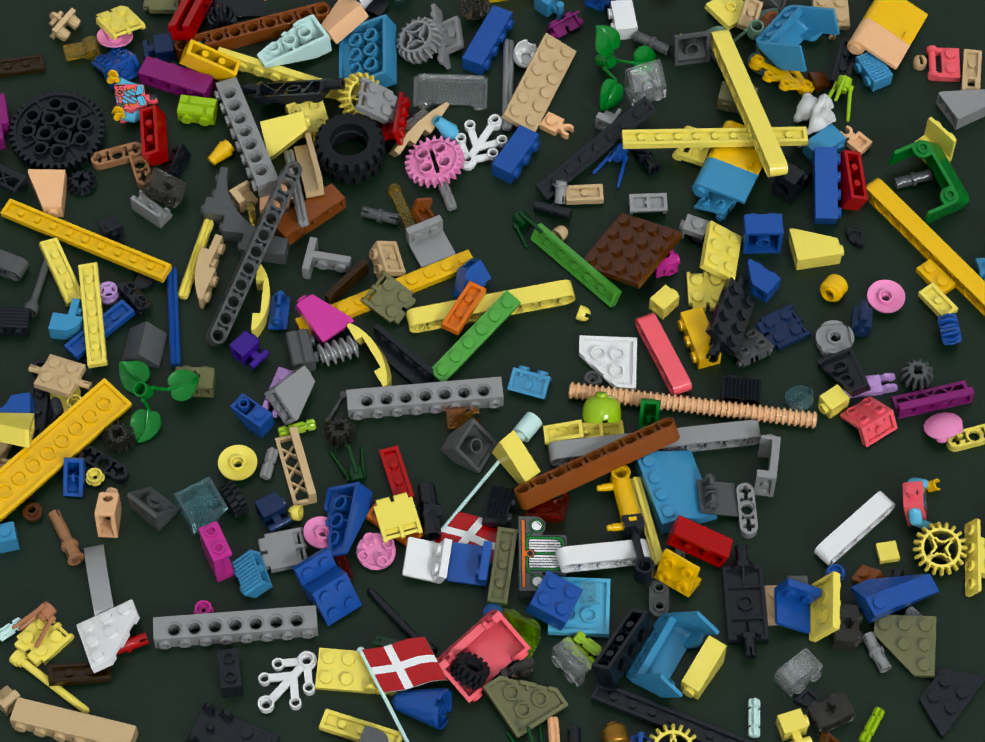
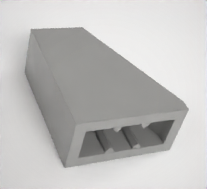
M985 89L941 91L938 93L936 104L956 130L985 117Z
M305 365L292 371L264 393L285 426L299 419L315 383L311 372Z

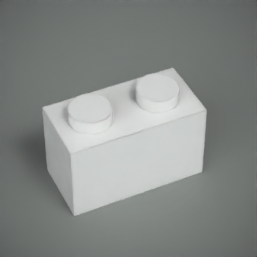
M632 0L611 1L610 8L607 9L608 19L612 20L610 27L618 31L620 40L634 39L638 26Z

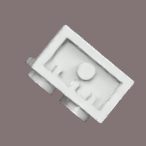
M409 537L407 539L402 575L441 584L447 578L452 540L444 538L440 543Z

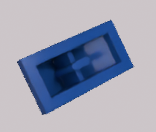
M64 457L63 496H84L85 479L87 478V467L84 458Z

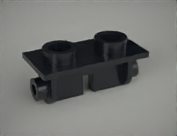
M183 143L173 148L169 158L170 163H167L162 171V178L165 180L172 178L175 184L178 183L191 156Z
M132 280L116 285L119 288V295L127 304H131V308L135 310L137 316H145V310L154 306Z

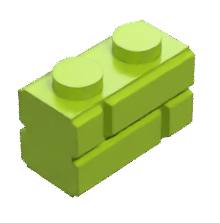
M181 94L177 108L178 121L185 124H190L191 122L199 123L202 126L215 125L218 113L217 99Z

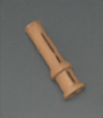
M56 509L51 511L48 517L60 538L61 550L66 553L68 564L70 566L80 564L85 559V556L78 548V541L71 536L60 510L57 509V512Z

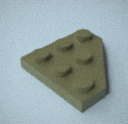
M887 615L874 621L875 637L906 667L913 677L935 678L936 616Z
M500 675L482 688L516 739L527 733V726L532 730L545 722L549 717H553L568 707V703L556 687L537 685V683L509 679Z

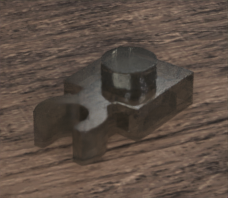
M532 657L514 663L511 667L499 670V676H505L509 679L520 676L522 678L527 677L534 671L535 662Z

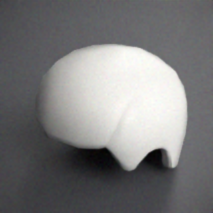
M527 40L517 43L513 49L512 57L519 67L527 68L537 49L536 44H531Z

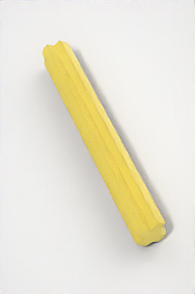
M206 218L203 221L178 291V298L186 300L190 294L195 279V268L201 247L206 248L214 226L211 219Z
M635 476L631 479L639 513H642L644 520V534L655 566H659L663 553L640 477Z

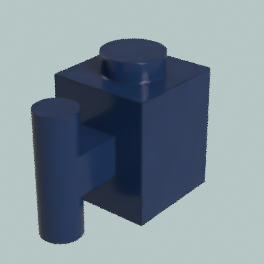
M171 33L153 35V45H149L148 40L142 41L144 60L147 56L156 55V58L164 62L175 61Z
M863 299L860 306L854 305L851 329L857 337L870 336L873 307H868V300Z
M276 491L255 501L256 512L264 525L268 527L270 533L292 523L290 516H286V501L283 497H279Z

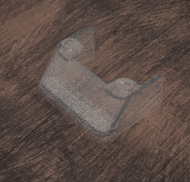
M417 73L414 76L413 106L418 105V108L428 109L429 105H442L448 102L449 105H469L473 107V110L487 109L489 76Z

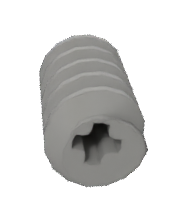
M349 335L346 336V342L341 337L338 343L332 340L331 346L328 342H325L324 348L320 344H317L316 347L322 366L323 362H325L329 367L330 360L336 365L337 358L344 362L345 356L352 360L353 353L359 358L357 342L354 337L352 339Z

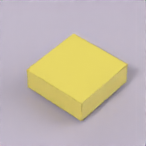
M896 541L876 543L875 548L879 564L898 562L900 560Z

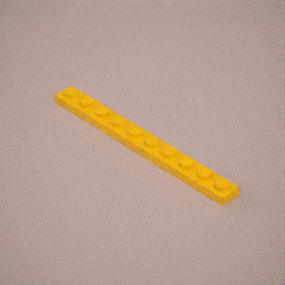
M9 199L0 212L1 216L52 238L57 237L62 242L164 283L172 270V265L13 199Z
M465 250L398 277L396 280L415 293L455 277L457 269L473 257L469 250ZM371 289L333 303L331 306L351 318L368 312L371 309L360 300L362 297L365 298ZM374 291L373 294L370 296V298L368 299V301H370V299H371V298L373 297V295L376 293L375 291ZM301 317L295 319L299 330L307 328L309 334H312Z

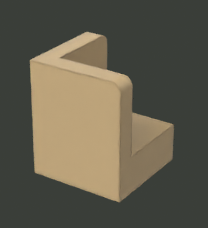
M248 180L229 190L232 203L240 213L259 202L258 198L251 191Z
M5 686L0 690V709L6 716L13 711L17 697L21 698L20 694L16 690L12 691L9 686Z

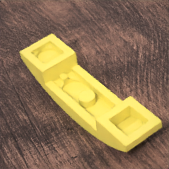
M260 264L256 275L257 290H263L260 313L252 314L251 333L257 338L267 324L271 305L269 280L262 264Z
M351 323L347 324L354 339L360 345L366 342L380 365V368L374 372L382 386H392L389 364L380 347L362 329Z

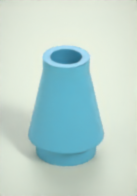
M440 115L436 116L432 121L444 139L450 137V140H453L459 133L456 124L442 118Z

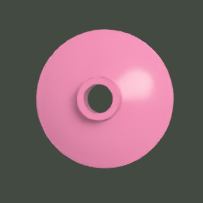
M102 29L97 33V41L101 45L110 48L125 46L133 39V32L130 35H121L116 40H112Z
M879 280L869 287L867 300L875 310L882 313H893L904 305L905 292L894 281Z
M318 516L311 518L304 526V537L315 548H328L327 535L329 534V528L326 526L325 521L328 519L327 517Z

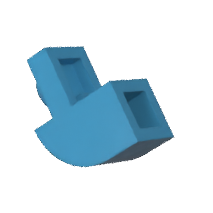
M72 298L68 314L53 312L48 327L51 338L70 340L84 330L80 299Z

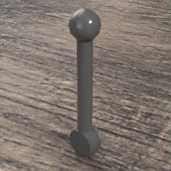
M346 391L340 392L339 400L335 404L329 416L325 417L324 422L326 424H330L332 422L331 418L338 409L342 400L347 398Z

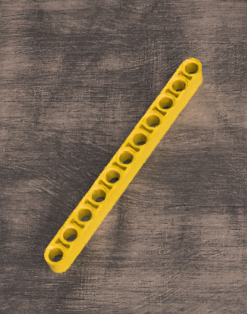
M876 178L867 184L868 202L927 260L931 258L955 282V288L985 316V281L881 179Z

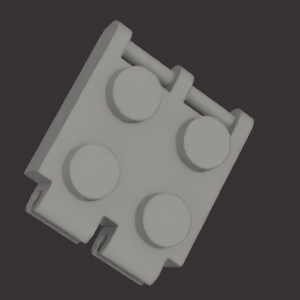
M361 77V88L357 94L359 99L355 110L383 124L394 122V108H396L397 96L393 94V91L365 77Z
M303 527L264 534L265 538L258 539L260 554H262L261 557L266 570H271V573L292 569V567L303 561L300 551L303 553L304 560L308 558L306 553L308 547L304 543ZM297 535H299L301 544L298 543Z

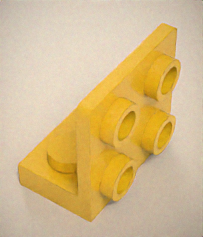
M667 548L663 551L654 577L655 579L688 598L702 580L698 577L700 567Z

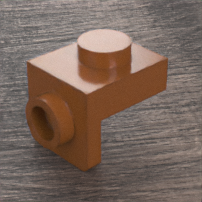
M431 197L417 198L410 213L417 224L435 217L430 209L433 202Z
M862 564L851 580L856 585L867 579L884 578L881 570Z

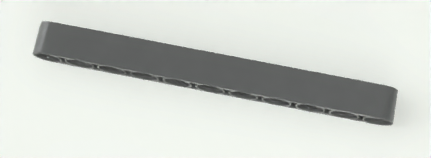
M296 161L289 162L281 169L207 331L206 342L212 347L220 345L227 339L301 176L302 166ZM288 168H292L295 175H291ZM281 184L286 185L287 191L282 190ZM274 200L279 202L280 208L274 205ZM266 216L272 219V224L266 221ZM259 233L265 236V241L259 238ZM251 249H254L257 252V257H254L251 254ZM244 266L249 267L250 274H247L244 271ZM236 282L242 285V290L237 289ZM228 299H232L235 302V307H231L228 304ZM221 316L227 318V324L221 322ZM213 332L220 336L219 341L213 338Z

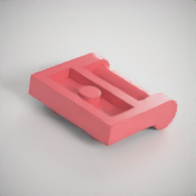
M928 46L926 48V54L929 59L928 80L960 82L959 48ZM936 56H940L941 73L936 71Z

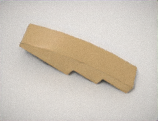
M446 102L415 122L405 132L406 137L403 140V145L399 146L396 142L389 154L396 157L401 154L406 145L409 147L415 145L421 135L427 136L431 134L435 128V125L432 123L433 119L438 115L442 117L449 103Z

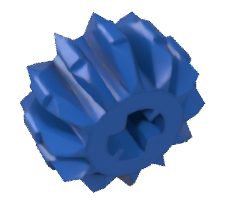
M946 313L938 316L937 320L943 344L955 345L961 342L962 337L957 315L955 313Z

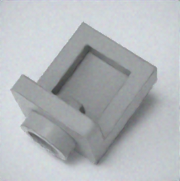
M688 214L686 220H681L678 229L682 233V239L687 234L703 240L709 221Z

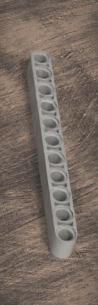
M744 420L677 428L680 435L678 441L657 451L691 450V452L756 445L760 443L761 438L759 422L757 420ZM631 433L551 442L548 444L550 464L559 467Z

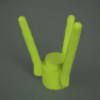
M839 75L828 96L831 98L836 90L837 93L834 101H837L841 93L846 94L848 92L846 122H849L852 91L854 88L851 85L853 80L846 75Z

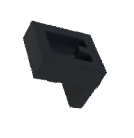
M115 215L98 222L104 237L117 241L125 236L123 226Z

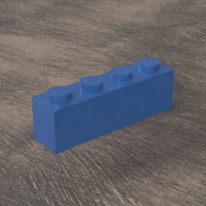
M495 5L492 6L462 57L463 69L481 76L485 70L489 69L493 56L496 57L500 44L505 42L506 33L513 28V12Z
M814 147L813 150L814 224H836L838 218H841V207H838V200H841V189H838V183L841 181V172L837 171V165H840V154H837V147Z

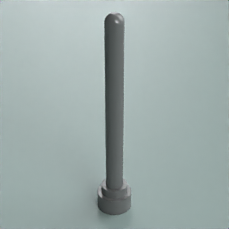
M45 258L31 299L24 305V308L31 309L32 317L38 315L39 304L37 302L49 269Z

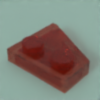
M563 493V498L557 500L550 499L531 509L525 510L524 516L540 517L544 522H564L570 502V494Z

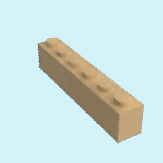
M17 697L9 719L16 731L33 732L39 737L50 736L59 742H65V740L70 742H136L138 737V730L135 725Z

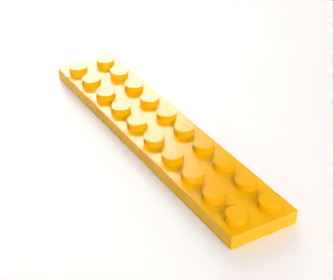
M105 378L34 438L30 448L24 447L0 468V522L64 467V457L74 458L84 447L89 445L132 407V403Z

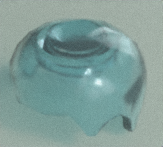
M803 385L791 387L785 392L787 406L792 408L793 411L795 409H798V411L808 410L814 402L812 388Z

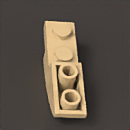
M215 234L209 249L201 247L196 262L195 287L198 303L202 309H204L206 302H210L211 291L213 287L217 286L219 281L216 269L219 263V256L224 254L226 245L224 244L223 236Z

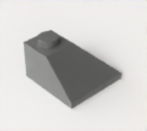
M471 418L448 436L440 450L452 462L475 473H480L498 442L474 418Z

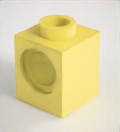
M664 285L650 298L649 309L661 319H664L678 307L680 296L676 290Z
M837 384L819 396L817 406L822 414L831 419L848 408L850 397Z

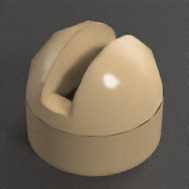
M916 55L913 58L912 67L918 71L926 68L927 58L924 55Z
M559 225L552 230V233L564 241L567 238L568 229L565 226Z

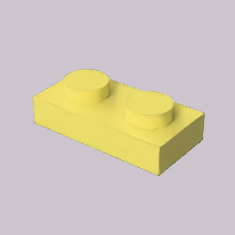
M933 282L918 293V297L937 316L946 313H957L958 307Z

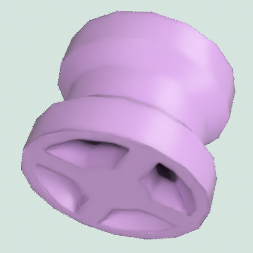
M111 281L103 282L100 285L102 303L113 305L119 299L117 286Z

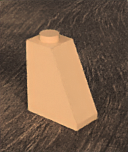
M338 0L321 25L330 36V41L338 44L369 16L357 1Z
M28 169L30 183L42 211L54 217H64L67 191L66 170Z

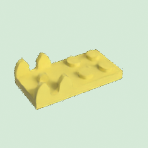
M319 648L315 682L316 690L381 695L360 653H357L355 650ZM398 691L387 692L385 695L394 696Z

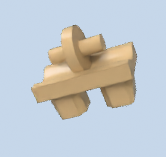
M71 8L65 15L62 11L49 14L51 19L49 25L54 26L50 35L53 40L57 37L65 42L69 38L71 32L65 28L67 25L74 30L78 28L81 20L75 15V9Z

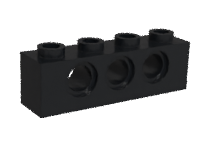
M630 608L591 665L598 683L611 686L617 685L654 630L648 611Z

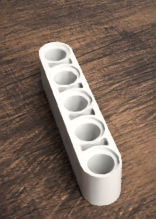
M877 492L816 547L814 553L828 566L834 564L889 515L896 504L883 492Z
M640 539L644 557L652 559L646 539ZM632 540L565 546L555 552L560 570L563 573L634 566L637 560Z

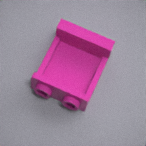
M215 521L198 528L202 550L217 582L235 576L233 572L234 567L229 558L232 556V552L218 522Z

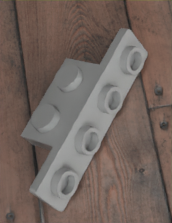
M433 3L431 4L432 11L430 15L432 20L440 26L443 33V41L440 43L441 48H438L437 60L440 65H443L448 70L451 68L449 54L465 48L461 22L458 16L444 21L442 11Z

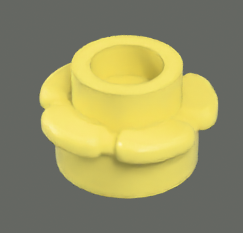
M91 468L86 473L87 478L85 480L88 485L96 487L105 480V475L102 474L99 468Z

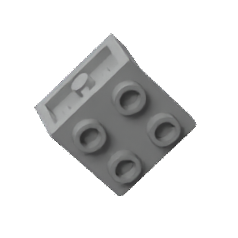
M440 215L405 228L406 241L421 268L455 255V251L443 231V220Z

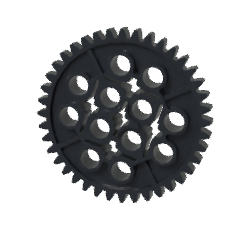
M54 89L53 94L46 91L45 96L39 93V98L33 96V101L27 99V105L21 104L22 109H17V114H13L14 120H10L11 126H9L10 132L8 134L12 150L16 156H19L20 161L24 160L25 165L30 164L31 169L36 166L37 169H65L66 172H69V167L76 170L77 164L80 167L83 166L82 161L89 163L88 157L91 158L94 155L93 153L98 151V148H102L101 142L105 141L104 136H106L105 120L99 106H96L94 101L91 102L89 97L85 99L84 94L78 97L77 91L73 95H71L70 90L65 94L63 89H61L60 93H57L56 89Z

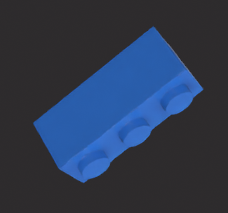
M520 125L492 163V175L510 184L515 178L517 179L521 174L523 166L528 165L533 152H537L540 147L539 134Z

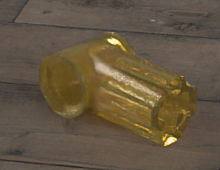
M95 36L85 37L82 42L63 45L66 61L80 58L95 60V57L101 55L99 42Z

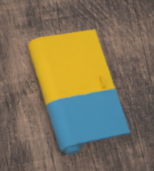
M726 121L722 128L746 127L734 121ZM712 147L692 186L694 194L698 197H706L712 191L745 204L763 168L755 148Z

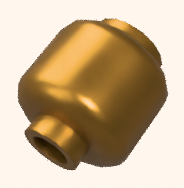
M616 721L609 722L601 731L603 742H630L627 727L622 723Z

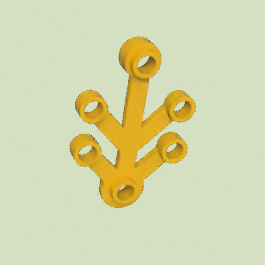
M758 54L752 56L748 65L753 70L760 71L762 68L768 70L764 72L762 79L769 83L772 81L780 82L778 87L783 91L797 90L799 94L803 95L804 93H813L815 89L812 82L804 79L800 71L779 70L764 62L763 56Z

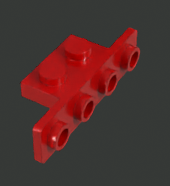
M403 91L399 92L394 122L383 124L382 127L385 141L396 139L399 146L403 145V140L406 137L405 128L407 127V117H409L408 110L411 106L409 98L405 97Z

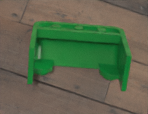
M919 140L892 153L887 162L888 166L914 155L925 159L942 189L939 198L943 205L927 212L923 218L926 224L964 208L969 202L968 193L939 144Z

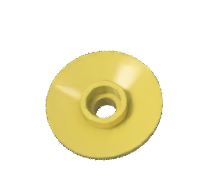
M233 445L226 448L218 459V467L221 474L235 481L250 477L255 472L258 463L255 452L244 445Z

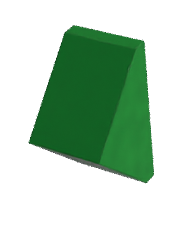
M641 398L638 430L659 421L661 400Z

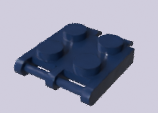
M792 304L761 317L755 326L774 345L772 349H777V351L805 340L812 335L804 327L802 318L797 316Z

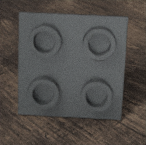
M756 328L748 330L744 333L737 354L734 355L738 359L736 360V365L739 368H744L750 365L751 362L755 363L756 360L759 361L770 356L774 345Z
M710 473L706 474L703 480L697 479L700 513L739 517L735 483L718 482L713 474Z

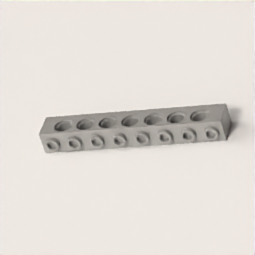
M237 77L215 83L217 89L214 91L215 98L221 102L219 104L221 113L226 114L224 118L227 127L231 126V129H229L233 140L236 139L235 146L237 152L242 153L240 155L243 166L247 165L245 170L248 179L252 178V189L254 192H258L260 198L268 196L278 176Z
M501 376L346 390L348 417L354 420L372 417L378 419L384 416L399 417L407 414L420 415L430 412L436 414L442 411L458 412L465 409L478 410L488 407L494 409L504 406Z
M316 605L153 617V640L155 648L169 649L177 646L188 648L191 645L210 646L217 643L229 645L232 642L251 643L257 640L269 642L273 639L291 640L297 637L309 639L318 636ZM295 622H301V623H302V624L299 625V626H294V625H292V624L295 623ZM276 623L281 624L280 627H272ZM254 625H260V626H261V627L258 628V629H253V628H252ZM235 626L241 627L236 631L231 630ZM214 628L220 629L218 632L211 631ZM195 629L200 630V631H199L198 633H196V634H192V633H191L192 630H195ZM173 631H179L177 635H170Z

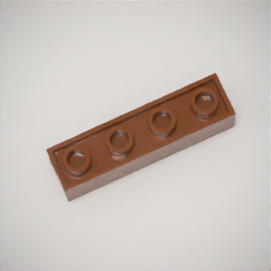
M332 183L324 186L325 195L310 197L304 200L309 221L307 227H299L295 206H293L287 213L282 215L274 234L278 237L287 238L289 245H291L345 209V197Z

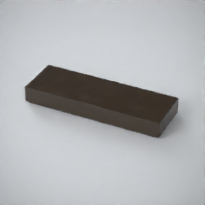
M43 54L0 59V78L45 72Z
M364 258L361 259L324 294L325 302L330 305L336 303L369 273L368 261Z
M89 662L47 665L49 686L111 682L110 666L94 673Z

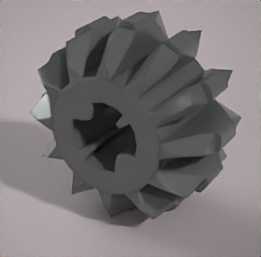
M912 358L910 362L906 361L903 368H901V382H906L905 387L911 386L913 391L916 388L919 390H923L924 387L928 388L934 377L932 374L933 367H928V361L922 363L921 358L918 361Z

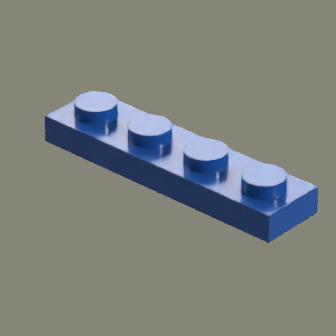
M123 299L103 314L105 338L136 315L135 310ZM84 330L64 345L65 350L77 361L86 354Z

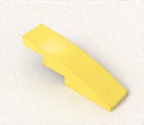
M581 419L543 426L546 445L561 440L625 434L623 420L614 423H603L601 421V424L583 423Z

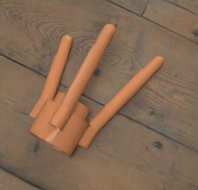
M44 601L38 608L14 624L12 629L19 627L18 630L22 631L36 618L43 623L48 621L34 646L38 648L51 624L56 620L54 614L57 611L50 603Z

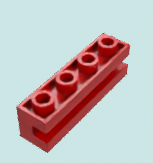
M181 0L177 10L174 12L173 18L168 23V32L171 33L172 40L190 41V39H194L213 0Z

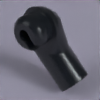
M53 397L49 401L51 416L47 421L49 425L64 413L62 402L57 397Z

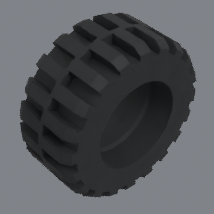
M350 112L345 113V115L337 114L333 119H327L325 124L318 128L319 131L315 135L314 147L320 171L325 173L327 178H334V181L337 183L344 182V184L350 185L351 182H355V184H358L362 180L367 181L371 179L370 176H375L378 173V169L382 168L383 161L385 160V138L382 129L378 127L374 120L371 121L370 117L366 115L363 117L360 113L350 114ZM348 141L358 142L366 147L362 152L351 156L339 154L334 150L339 144Z

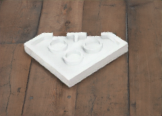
M580 335L579 356L612 387H616V389L622 388V390L627 388L628 391L634 389L636 391L637 338Z
M132 599L76 625L94 673L114 664L117 659L116 654L120 647H124L130 636L129 632L132 626L136 625L140 617Z

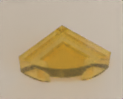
M246 202L249 222L251 225L256 226L257 218L254 202Z

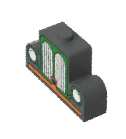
M518 516V598H532L547 570L559 577L567 576V573L561 572L555 554L559 548L567 546V537L565 535H544L545 522L536 516Z

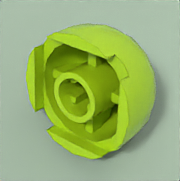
M596 392V396H591L586 400L583 406L582 417L584 422L601 424V421H608V423L621 421V407L618 400L613 396H608L607 392Z

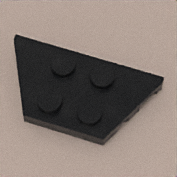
M941 669L919 698L920 706L927 713L931 724L933 723L936 727L938 736L941 739L945 737L985 683V676Z

